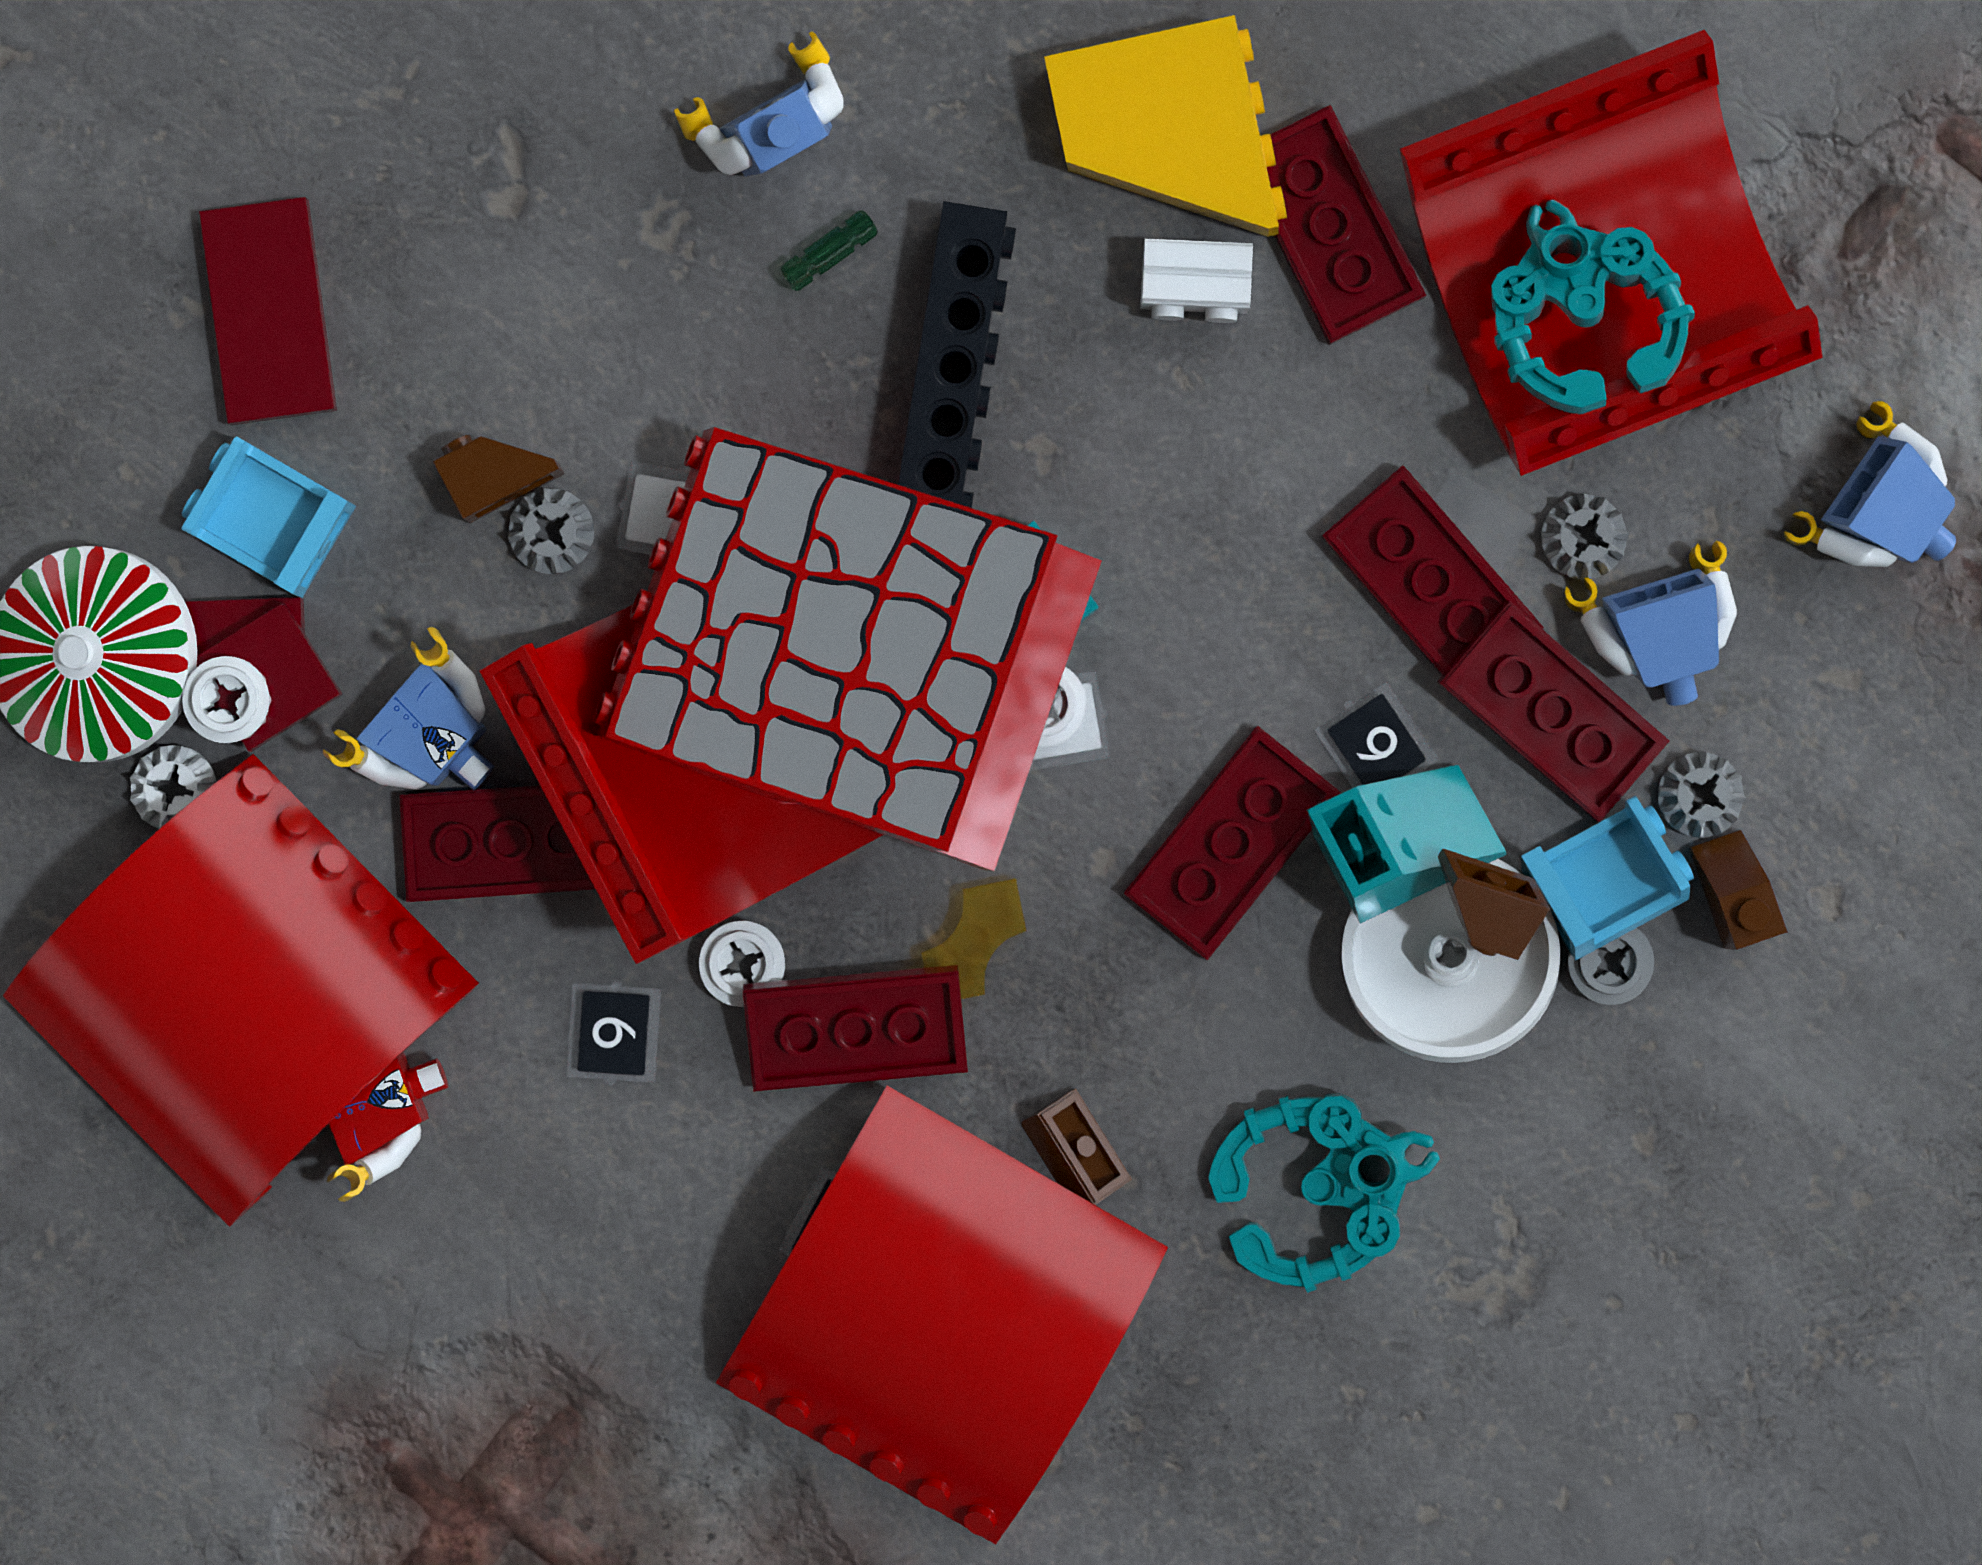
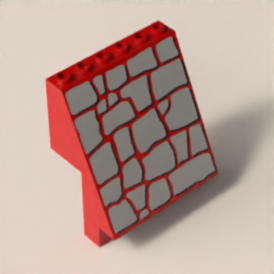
M713 427L704 430L702 437L695 435L688 447L684 460V466L691 468L684 488L679 486L675 488L667 507L666 517L672 519L666 539L660 537L657 539L648 561V568L654 570L647 591L644 589L639 590L631 608L630 620L636 621L630 641H621L613 659L611 670L618 673L612 692L611 694L603 692L594 713L593 722L600 725L596 736L779 802L801 804L978 869L995 871L1102 560L1055 543L1058 535L720 428Z

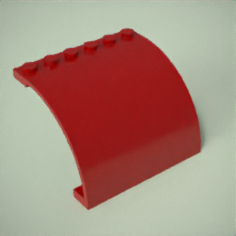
M1705 29L1400 148L1417 225L1445 312L1485 409L1520 476L1823 358L1818 318L1809 305L1796 310L1770 258L1746 198L1733 158L1717 91V85L1720 83L1714 43ZM1553 199L1570 210L1579 227L1605 234H1610L1617 228L1633 227L1641 230L1652 240L1654 250L1666 261L1673 273H1678L1681 280V287L1678 289L1685 305H1692L1695 317L1688 323V337L1682 360L1666 385L1640 394L1628 379L1626 373L1627 361L1638 349L1660 342L1662 330H1660L1657 324V317L1664 310L1658 297L1647 299L1641 283L1632 287H1619L1606 281L1604 286V314L1596 325L1591 327L1575 325L1551 301H1545V306L1539 317L1528 324H1524L1529 326L1532 333V339L1524 343L1530 358L1542 357L1545 368L1559 377L1580 369L1599 372L1604 378L1607 398L1606 406L1584 414L1565 412L1551 407L1534 397L1519 382H1510L1507 374L1508 368H1510L1504 351H1498L1494 343V337L1497 334L1495 312L1492 310L1491 285L1499 272L1509 266H1517L1532 245L1526 228L1530 207L1534 205L1541 207L1543 212L1539 225L1544 230H1550L1560 224L1559 217L1548 212L1545 207L1546 202ZM1560 253L1553 257L1555 261L1562 264H1569L1577 260L1575 256L1568 253Z
M632 605L602 620L535 649L533 643L522 645L479 672L635 964H638L760 902L884 834L801 804L779 802L597 737L596 734L600 725L593 722L597 704L603 692L610 694L612 692L618 673L611 670L615 653L622 640L630 641L636 621L630 620Z
M252 754L184 807L120 864L45 941L19 972L3 994V997L230 1227L272 1188L270 1183L365 1087L432 1025L441 1020L466 998L479 982L294 794Z
M887 1085L776 1280L725 1365L716 1384L732 1392L739 1399L745 1400L779 1419L784 1425L794 1428L824 1445L831 1452L841 1455L869 1471L876 1478L888 1482L909 1494L926 1507L935 1509L966 1527L973 1534L981 1536L996 1545L1035 1489L1088 1402L1132 1322L1168 1247Z

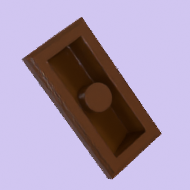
M1076 1088L1021 1122L1024 1131L1055 1181L1092 1204H1098L1132 1180Z

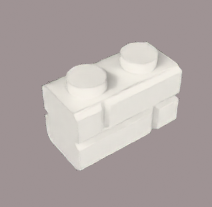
M1145 239L1142 255L1140 309L1152 310L1151 318L1157 320L1184 319V311L1205 312V320L1209 322H1237L1238 314H1247L1250 309L1253 243Z

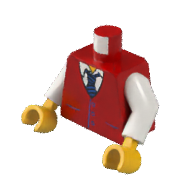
M403 1052L329 1123L345 1165L333 1171L328 1176L327 1182L332 1181L338 1176H344L351 1184L350 1192L338 1198L339 1201L345 1202L352 1199L363 1190L365 1185H370L398 1169L421 1139L420 1124L429 1119L422 1098L449 1087L444 1069L438 1058L410 1068Z

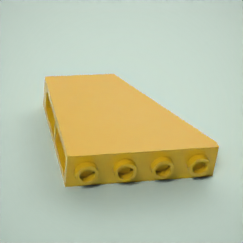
M1235 15L1044 56L1068 171L1267 237L1278 234V220L1287 218L1281 186L1273 188L1270 186L1267 167L1276 165L1270 133L1264 135L1259 133L1256 115L1265 113L1259 81L1249 83L1245 62L1254 61L1248 28L1238 30Z

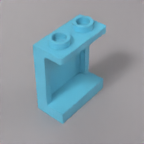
M236 436L231 444L223 443L215 453L209 466V470L213 472V475L204 490H195L186 502L182 511V517L186 518L182 530L273 581L274 584L291 594L303 598L356 505Z
M1636 796L1626 800L1625 808L1622 811L1544 852L1541 846H1538L1521 856L1523 874L1535 879L1550 907L1557 931L1575 961L1689 900L1690 884L1688 881L1694 879L1690 866L1679 850L1673 853L1669 851L1661 837L1666 834V829L1658 813L1651 805L1643 808Z

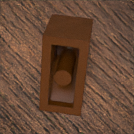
M465 435L451 441L441 448L444 456L433 461L462 518L468 523L488 515L565 474L560 464L553 458L482 436L472 440L470 435Z
M1741 830L1689 847L1724 949L1738 950L1788 932L1770 880Z
M1442 848L1438 855V860L1456 914L1468 936L1470 945L1480 953L1488 956L1500 954L1518 960L1550 910L1535 879Z

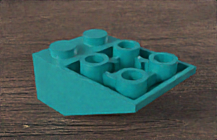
M1459 765L1356 786L1307 809L1314 838L1360 924L1446 884L1438 860V855L1442 848L1486 863L1507 855L1505 848Z

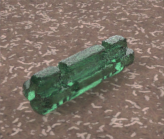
M863 210L857 211L845 220L846 225L843 228L836 226L804 249L805 255L801 258L796 255L784 263L781 267V273L790 287L795 291L801 290L814 281L812 276L817 272L821 276L855 251V245L859 243L863 246L873 239L878 231L870 216Z

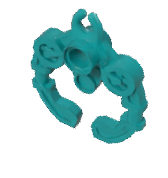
M1554 199L1548 200L1545 207L1548 212L1559 217L1560 224L1550 230H1544L1539 225L1543 212L1541 207L1538 205L1530 207L1526 228L1532 245L1517 266H1509L1499 272L1491 285L1492 310L1495 312L1497 334L1494 337V343L1498 351H1504L1510 368H1508L1507 374L1510 382H1519L1534 397L1551 407L1565 412L1584 414L1606 406L1607 398L1604 378L1599 372L1580 369L1559 377L1545 368L1542 357L1531 359L1524 343L1532 339V333L1529 326L1524 324H1528L1539 317L1545 306V301H1551L1575 325L1579 327L1596 325L1604 314V286L1606 281L1619 287H1632L1641 283L1647 299L1658 297L1664 310L1657 317V324L1660 330H1662L1660 342L1638 349L1627 361L1626 373L1628 379L1640 394L1666 385L1682 360L1688 337V323L1695 317L1692 305H1685L1678 289L1681 287L1678 273H1673L1666 261L1654 250L1652 240L1641 230L1626 227L1617 228L1610 234H1605L1579 227L1570 210ZM1560 253H1568L1575 256L1577 260L1569 264H1562L1555 261L1553 257Z
M1342 1093L1326 1094L1323 1097L1289 1098V1095L1279 1098V1104L1255 1111L1254 1107L1244 1110L1245 1118L1230 1131L1217 1150L1211 1165L1208 1179L1217 1203L1240 1201L1247 1196L1250 1175L1243 1158L1244 1154L1254 1143L1256 1145L1265 1142L1263 1131L1287 1124L1290 1133L1300 1130V1126L1309 1127V1131L1317 1143L1330 1149L1326 1158L1305 1174L1301 1186L1305 1199L1314 1205L1344 1206L1350 1208L1352 1213L1346 1225L1348 1242L1343 1246L1340 1243L1332 1245L1330 1247L1332 1257L1309 1264L1306 1255L1296 1257V1259L1277 1255L1270 1233L1257 1222H1248L1229 1235L1236 1259L1241 1265L1261 1278L1282 1285L1305 1287L1308 1293L1317 1290L1316 1284L1338 1277L1342 1281L1351 1279V1274L1366 1266L1374 1258L1382 1257L1394 1249L1400 1237V1220L1396 1213L1406 1184L1420 1180L1430 1174L1440 1160L1438 1153L1431 1151L1421 1164H1409L1405 1159V1151L1412 1144L1425 1148L1432 1147L1434 1144L1432 1136L1411 1131L1402 1132L1390 1137L1362 1118V1111L1355 1100ZM1368 1155H1379L1388 1162L1390 1173L1381 1181H1369L1360 1173V1161Z

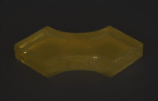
M1016 878L963 889V913L957 928L942 944L921 952L924 968L958 965L961 999L985 995V971L992 954L1007 939L1027 931Z

